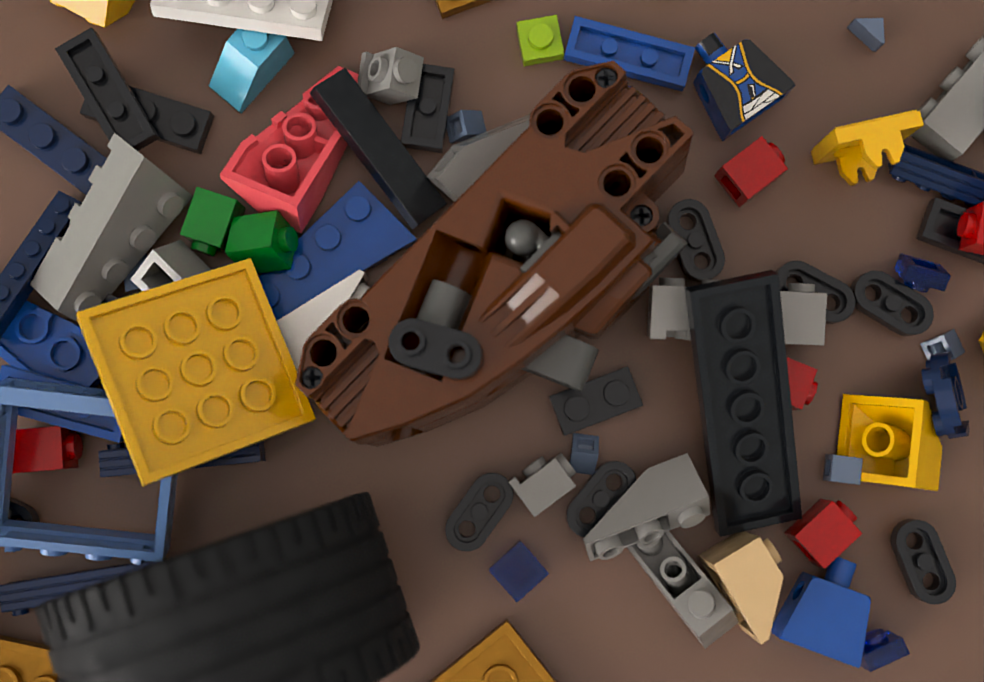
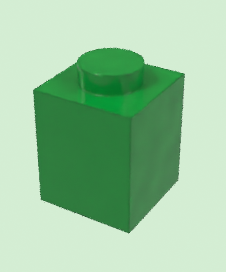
M196 187L180 235L192 242L190 249L212 257H215L216 251L225 253L232 218L243 216L246 208L237 199Z
M278 210L233 217L225 254L234 263L251 258L257 274L289 270L292 267L294 251L298 247V234Z

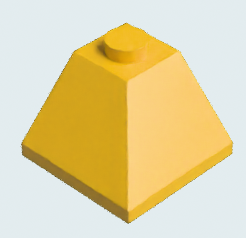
M843 394L837 455L863 458L861 481L938 491L942 445L934 429L932 412L928 401L922 399Z

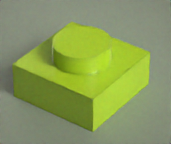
M557 15L516 22L523 66L564 59V49Z

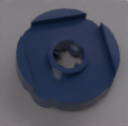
M951 351L931 354L930 360H926V369H922V379L926 394H935L936 410L932 411V419L937 436L947 435L949 439L969 436L970 428L969 420L961 421L959 411L967 409L960 374L956 363H950L953 356Z

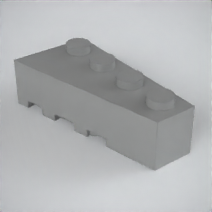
M116 133L113 134L107 145L112 151L103 167L96 165L88 179L92 186L82 204L75 203L67 216L70 219V225L65 235L55 238L30 283L58 312L78 322L76 318L78 311L101 305L108 294L111 295L193 198L189 192Z
M659 277V285L649 286L647 336L650 339L675 337V339L691 340L684 278ZM702 279V284L719 280ZM788 283V291H780L785 344L824 345L827 293H815V284Z

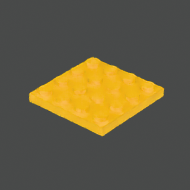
M251 258L76 313L77 321L142 487L311 423L316 419L307 396L295 385L297 378L296 368Z

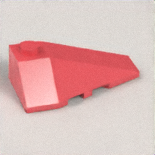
M337 66L302 94L303 100L286 113L280 111L271 118L272 124L256 137L251 134L243 140L220 173L221 180L258 213L278 210L295 231L301 234L322 201L348 145L310 95V91L316 85L344 69L340 66ZM347 70L357 83L359 74Z

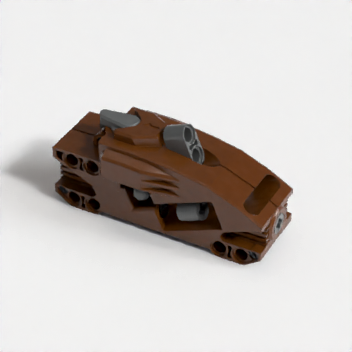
M614 60L572 70L534 107L530 114V126L360 299H350L342 303L308 337L303 345L295 385L308 398L315 401L324 415L350 441L376 447L428 432L477 411L532 374L567 388L583 392L599 350L576 338L581 335L589 339H598L649 289V285L688 244L666 222H663L657 229L660 213L654 202L684 173L693 131L676 116L665 120V114L659 111L647 97L633 86H628L626 71ZM507 247L514 253L513 260L504 257ZM411 318L463 331L472 335L481 345L484 356L483 364L477 374L466 380H453L401 364L392 356L389 349L390 333L399 322ZM410 334L405 339V348L407 350L416 349L420 344V338L417 334ZM460 346L453 348L449 355L450 361L452 363L462 362L465 359L466 351Z

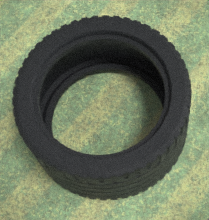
M368 492L357 493L126 572L37 605L35 609L45 644L50 645L48 655L54 674L58 675L57 682H378L389 676L417 655L420 643L410 613L406 611L407 604L401 586L397 585L398 577L392 559L388 558L389 550L383 532L378 530L380 523L370 494Z

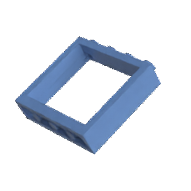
M6 378L0 381V547H5L4 552H15L22 548L38 549L42 555L54 557L63 556L67 553L85 554V558L93 561H106L112 559V557L129 558L130 562L136 565H141L143 561L157 562L164 560L171 543L178 474L161 480L155 534L8 519L18 406L115 417L109 400H107L104 389Z

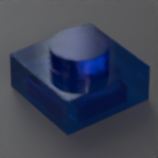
M901 253L894 267L899 276L904 280V285L920 292L927 293L930 288L945 291L951 277L941 264Z
M521 540L488 568L490 573L517 603L549 574Z
M884 629L873 630L866 633L860 666L872 672L909 655L910 652L903 637L888 630L884 631Z

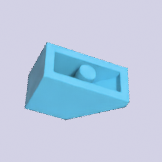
M237 29L225 43L209 87L242 114L295 54L287 37Z

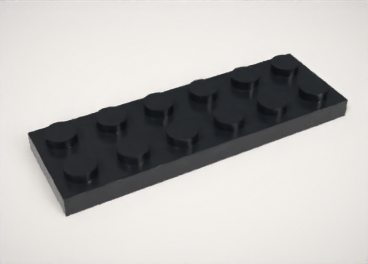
M767 270L685 287L716 532L721 537L802 519L778 273L773 270Z

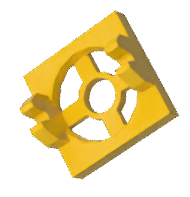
M912 110L835 127L811 150L813 163L816 165L836 160L839 175L850 186L858 183V169L862 171L866 182H871L875 178L877 168L882 166L881 152L886 153V157L891 165H895L900 161L904 149L903 140L924 125L921 112Z

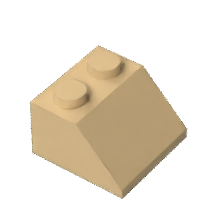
M745 531L735 533L698 555V558L717 590L734 609L741 630L758 643L763 644L770 638L784 578L777 566L782 559L768 538L762 540L757 534L754 535Z

